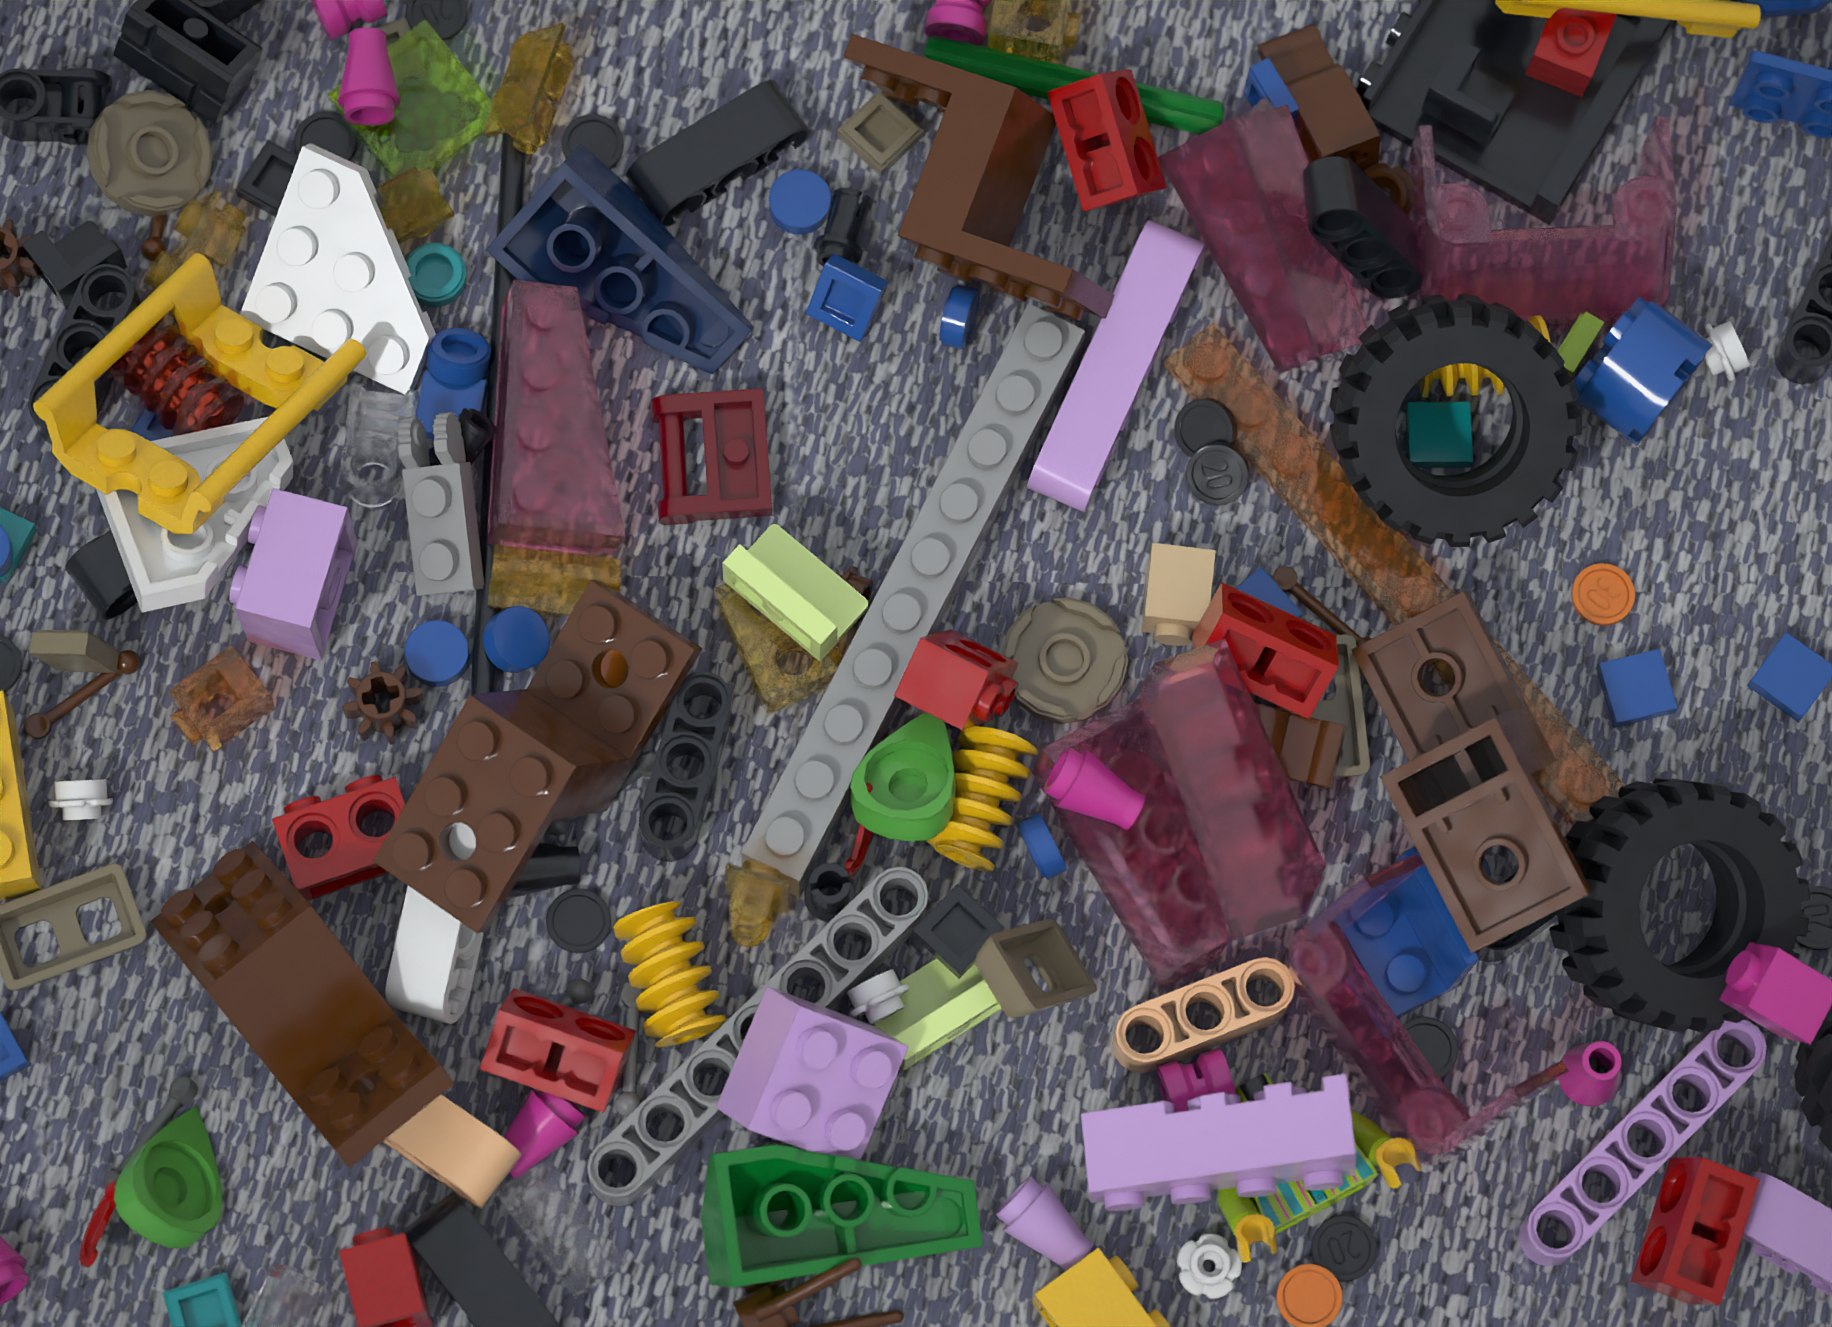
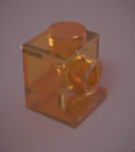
M232 645L169 690L175 705L178 707V710L170 715L175 726L192 747L203 740L212 753L263 715L266 717L276 709L269 692ZM217 699H225L231 703V707L217 718H213L208 714L209 705Z

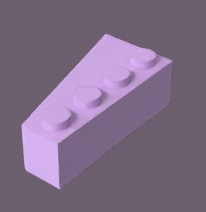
M1347 1075L1323 1077L1324 1091L1307 1093L1305 1088L1294 1087V1084L1291 1082L1264 1086V1091L1253 1095L1254 1101L1241 1103L1240 1096L1225 1092L1201 1095L1188 1100V1111L1175 1113L1172 1102L1161 1101L1081 1113L1088 1188L1092 1203L1104 1201L1105 1210L1124 1211L1144 1207V1197L1171 1195V1203L1191 1204L1210 1200V1190L1237 1188V1195L1239 1197H1259L1276 1193V1183L1303 1181L1305 1190H1326L1343 1186V1177L1355 1175L1356 1168Z

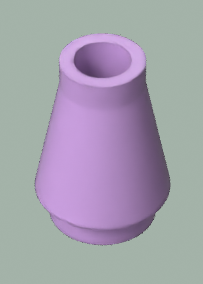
M1032 1176L1023 1181L995 1213L1006 1224L1003 1228L1004 1232L1057 1263L1064 1271H1067L1081 1261L1094 1245L1082 1233L1048 1182L1041 1186Z

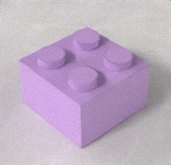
M272 488L267 507L258 505L253 514L248 542L255 544L248 567L239 565L235 572L229 601L236 604V618L240 620L248 642L322 661L358 544L347 507Z
M767 986L716 1108L746 1129L807 1151L861 1160L909 1046L873 1025Z

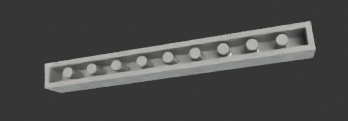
M1028 303L741 852L743 870L800 897L851 798L850 786L854 770L867 753L879 744L901 702V699L895 697L894 694L920 637L935 634L941 625L1081 354L1085 334L1084 329Z

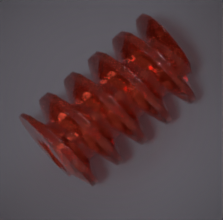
M164 317L108 369L116 378L124 379V387L133 396H140V403L150 413H157V421L166 430H173V436L231 425L244 405V396L241 393L223 401L231 385L225 376L216 377L206 383L214 369V365L208 359L199 360L190 366L196 357L198 348L191 341L175 347L180 339L181 331L174 324L167 325L158 330L164 321Z

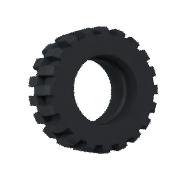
M1441 294L1422 297V305L1408 310L1402 304L1387 312L1390 320L1377 330L1371 324L1358 337L1362 342V346L1354 356L1346 354L1338 369L1343 376L1340 387L1332 388L1329 407L1334 413V423L1329 426L1332 444L1338 452V462L1354 490L1365 505L1377 513L1382 522L1395 531L1402 528L1410 533L1413 540L1430 545L1438 538L1445 539L1450 547H1469L1470 538L1483 536L1487 543H1491L1505 538L1506 534L1503 528L1515 521H1518L1523 528L1538 518L1533 508L1543 498L1551 503L1557 498L1563 489L1557 480L1563 469L1573 471L1578 452L1572 444L1574 436L1582 434V415L1575 408V400L1579 397L1574 379L1564 367L1565 361L1554 346L1528 320H1523L1512 309L1498 302H1495L1493 305L1484 303L1478 296L1459 294L1457 300H1445ZM1468 363L1489 370L1503 382L1513 406L1512 422L1503 444L1485 463L1461 474L1434 475L1419 469L1403 453L1396 433L1398 411L1407 393L1424 376L1448 365Z
M1655 778L1652 783L1636 781L1620 787L1618 792L1619 798L1603 796L1589 808V813L1593 819L1590 822L1576 820L1566 835V839L1573 843L1570 850L1592 890V893L1555 911L1557 912L1558 925L1551 926L1549 929L1554 948L1565 950L1569 954V956L1562 960V967L1571 981L1585 984L1583 987L1584 995L1597 1006L1612 1009L1613 1015L1634 1022L1684 1033L1687 1029L1698 1032L1719 1030L1724 1024V1020L1734 1023L1744 1020L1747 1016L1719 1000L1727 986L1726 974L1732 961L1739 953L1746 950L1749 942L1780 948L1794 958L1799 959L1800 954L1793 951L1797 936H1807L1810 918L1801 917V901L1810 900L1808 879L1798 878L1796 868L1803 865V859L1797 845L1780 840L1786 835V827L1774 814L1761 812L1762 809L1759 801L1745 793L1729 791L1728 787L1673 778ZM1685 843L1692 844L1707 861L1716 887L1715 914L1709 931L1699 946L1680 961L1664 965L1658 961L1649 949L1641 930L1639 916L1641 894L1651 870L1663 856Z

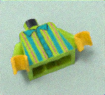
M1263 1073L1235 1089L1236 1095L1240 1096L1241 1103L1254 1101L1253 1095L1255 1093L1264 1091V1086L1273 1085L1268 1074ZM1350 1108L1356 1168L1355 1175L1343 1177V1186L1326 1190H1305L1303 1181L1276 1183V1193L1259 1197H1239L1237 1195V1188L1219 1189L1217 1191V1203L1233 1234L1236 1236L1239 1259L1245 1263L1251 1262L1249 1244L1253 1242H1264L1269 1245L1272 1254L1277 1253L1275 1235L1372 1184L1378 1175L1374 1166L1380 1168L1383 1178L1389 1187L1394 1189L1401 1186L1397 1172L1393 1169L1395 1166L1408 1163L1413 1165L1417 1171L1422 1169L1411 1142L1403 1138H1392L1371 1119Z

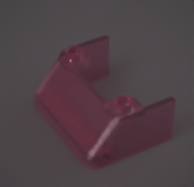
M1668 116L1655 118L1640 150L1642 177L1630 179L1619 188L1612 205L1613 225L1491 230L1488 205L1484 197L1477 190L1464 184H1436L1432 125L1419 126L1408 157V172L1414 182V186L1411 189V194L1415 198L1412 208V221L1417 231L1423 274L1422 286L1418 289L1419 306L1422 305V297L1441 294L1445 300H1457L1459 294L1478 296L1487 304L1493 305L1495 302H1498L1512 309L1525 321L1530 316L1541 315L1548 330L1571 329L1581 313L1584 314L1585 311L1604 321L1605 323L1602 328H1613L1625 311L1627 312L1639 296L1648 302L1653 300L1665 309L1670 294L1677 213Z
M1415 854L1364 877L1293 936L1289 946L1288 969L1294 980L1296 993L1395 1136L1406 1139L1413 1145L1421 1164L1436 1166L1463 1152L1569 1072V1070L1561 1060L1511 1087L1472 1118L1458 1098L1446 1089L1354 957L1346 937L1341 932L1424 865L1418 855Z

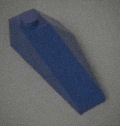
M581 143L486 248V251L533 293L551 301L557 298L587 312L586 317L603 325H606L607 322L642 337L645 344L710 374H713L754 329V326L632 189Z

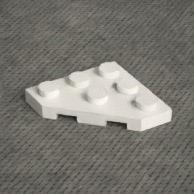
M307 144L302 147L240 315L263 327V329L327 359L348 339L357 340L365 348L366 358L353 371L402 394L409 395L414 391L426 363L428 346L436 336L435 330L427 311L422 313L408 280L412 275L392 228L388 230L373 196L377 192L368 170L314 144Z
M268 417L150 442L189 463L197 470L202 483ZM285 439L225 496V503L193 534H174L139 514L138 495L133 491L119 489L106 495L96 489L141 612L202 600L208 596L247 542L251 520L258 505L267 507L272 488L284 491L293 479V459Z

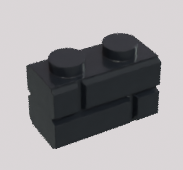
M137 0L125 15L120 31L122 34L118 38L113 56L137 71L140 76L152 81L187 104L194 112L203 115L216 124L239 102L250 87L255 73L253 70L259 62L263 47L192 0Z

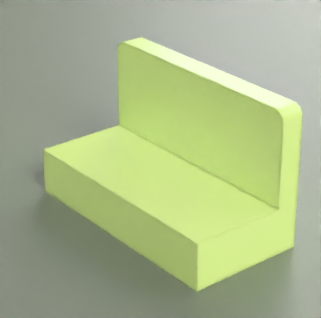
M777 524L770 525L748 550L739 544L723 562V581L820 662L868 609V600Z
M936 958L900 981L901 985H909L908 992L900 996L905 1008L873 1025L909 1046L901 1063V1068L905 1071L994 1015L1002 1008L975 963L958 979Z

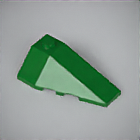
M778 1144L709 1155L701 1225L710 1285L733 1288L824 1273L828 1269L854 1257L861 1260L862 1266L983 1246L973 1180L872 1163Z

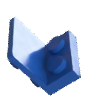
M1752 51L1731 94L1729 106L1741 108L1745 117L1756 122L1774 123L1778 119L1802 124V129L1811 136L1831 139L1832 61L1828 69L1760 51Z
M1414 847L1401 853L1383 879L1330 905L1324 912L1387 1024L1455 989L1478 962L1476 952H1470L1424 861Z

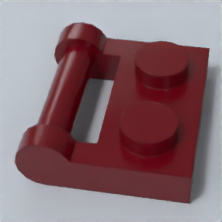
M763 388L668 394L651 400L652 421L658 423L663 486V499L657 503L658 521L660 524L677 525L691 524L695 521L772 516ZM702 418L707 495L689 496L683 422L688 419Z

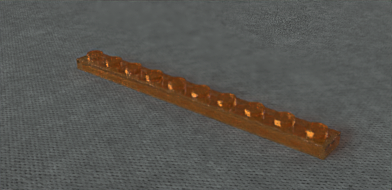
M1213 323L1165 360L1164 368L1193 400L1201 398L1216 399L1231 410L1237 424V437L1234 446L1244 454L1252 467L1394 627L1455 595L1403 535L1382 522L1377 513L1365 505L1347 479L1342 467ZM1492 636L1557 760L1531 774L1538 789L1571 826L1574 825L1576 820L1587 822L1593 819L1589 813L1590 806L1603 796L1619 798V789L1625 786V784ZM1433 658L1428 661L1427 664L1451 690L1455 683V673L1451 665L1443 659Z

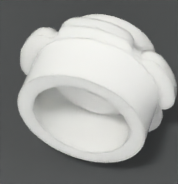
M1730 321L1715 328H1712L1711 324L1708 323L1705 325L1708 338L1705 339L1712 343L1713 346L1704 359L1712 376L1725 371L1727 379L1732 381L1735 379L1734 373L1750 366L1746 353Z
M107 779L54 782L55 801H49V807H61L63 820L102 818L101 806L111 805L113 798H107Z
M893 969L857 985L847 992L855 1008L850 1012L851 1016L860 1017L866 1015L871 1025L905 1008L900 996L908 992L909 985H901Z
M1203 1234L1198 1241L1190 1240L1186 1242L1180 1249L1177 1257V1264L1181 1267L1179 1280L1188 1292L1196 1296L1205 1294L1211 1299L1225 1296L1233 1289V1280L1240 1276L1242 1270V1261L1239 1259L1238 1251L1230 1249L1228 1241L1217 1234ZM1204 1261H1213L1215 1263V1270L1212 1272L1205 1271L1203 1268Z

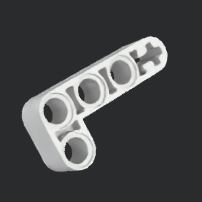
M459 822L451 829L449 845L452 852L457 857L466 860L475 850V835L471 828L464 823ZM407 886L387 977L386 1001L391 1008L453 1024L462 1016L467 1006L484 932H474L409 886Z

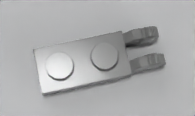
M452 412L436 415V419L433 420L434 425H432L434 450L442 465L430 466L428 442L426 441L427 434L425 433L423 421H420V418H416V416L400 419L398 424L399 458L406 468L402 469L417 596L483 589L484 585L471 464L466 462L461 423H459L455 413L452 414Z

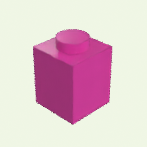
M1749 942L1746 950L1739 953L1730 964L1726 974L1727 986L1719 999L1782 1038L1811 1044L1832 1005V980L1780 948Z

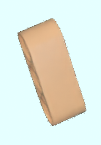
M1264 957L1251 960L1138 1004L1124 1012L1117 1023L1112 1041L1114 1056L1120 1065L1129 1071L1137 1073L1151 1072L1156 1070L1157 1065L1175 1060L1180 1061L1269 1026L1282 1018L1293 999L1295 990L1293 975L1287 966L1280 961ZM1255 979L1270 981L1279 992V1002L1266 1007L1255 1004L1247 995L1246 984ZM1197 1002L1208 1003L1218 1012L1220 1024L1209 1030L1197 1029L1187 1019L1186 1008ZM1139 1025L1150 1027L1159 1036L1161 1045L1152 1053H1138L1130 1048L1126 1042L1125 1033L1127 1030Z
M443 1095L438 1096L382 1141L478 1208H482L522 1156L506 1139Z

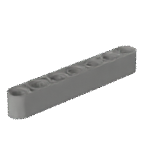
M903 867L889 868L879 874L603 1139L591 1153L587 1166L591 1188L596 1196L606 1204L614 1206H624L633 1203L726 1115L716 1108L721 1094L717 1096L704 1095L697 1090L694 1081L699 1072L711 1067L720 1068L730 1075L743 1044L741 1034L746 1027L751 1025L767 986L788 994V988L796 980L801 978L814 979L824 989V995L814 1004L834 1010L848 997L847 992L861 984L912 935V930L926 915L928 891L921 876L913 870ZM890 890H905L914 897L916 906L906 915H893L887 912L881 905L880 900L883 895ZM850 933L859 934L868 941L871 949L861 959L847 960L838 955L834 949V944L838 938ZM668 1112L680 1117L684 1123V1128L679 1137L672 1141H657L647 1132L648 1123L659 1113ZM614 1158L628 1159L637 1168L635 1178L625 1187H609L599 1177L601 1169L606 1162Z

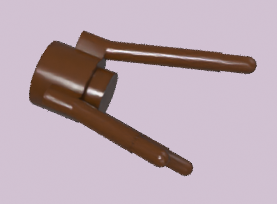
M857 1257L851 1258L786 1291L784 1285L778 1287L787 1279L751 1284L745 1287L747 1295L733 1301L734 1307L743 1327H789L800 1321L793 1304L859 1270L862 1262ZM892 1310L808 1327H880L901 1322L903 1320V1313L900 1310Z

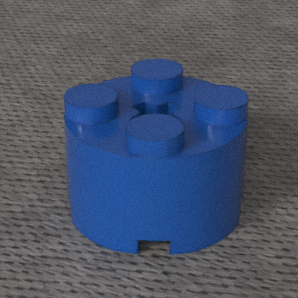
M1639 296L1631 308L1624 312L1603 340L1605 344L1592 361L1589 360L1574 379L1579 394L1576 402L1637 446L1653 427L1652 424L1656 418L1662 414L1695 372L1713 344L1655 301L1651 300L1648 302Z

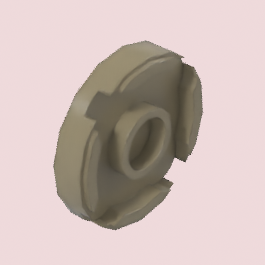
M146 90L127 93L101 111L89 131L86 154L92 177L108 199L128 212L152 217L174 213L197 196L210 177L213 151L206 127L199 117L194 118L184 108L186 104L173 95Z
M1070 597L1052 599V602H1045L1038 606L1034 605L1023 611L1008 629L1001 653L1018 662L1011 678L1019 683L1014 697L1015 702L1034 717L1058 724L1086 721L1106 710L1121 691L1128 666L1125 644L1114 620L1094 604Z

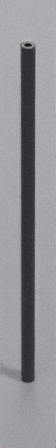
M509 78L505 80L496 237L523 208L530 82L523 78ZM496 259L486 416L495 424L497 432L484 447L479 532L484 585L483 589L476 590L470 695L496 692L497 666L490 661L485 652L483 631L488 620L501 612L519 280Z

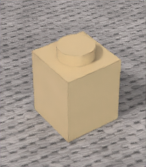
M1152 543L1148 558L1141 632L1154 633V640L1166 645L1185 646L1192 643L1193 633L1211 602L1216 550Z

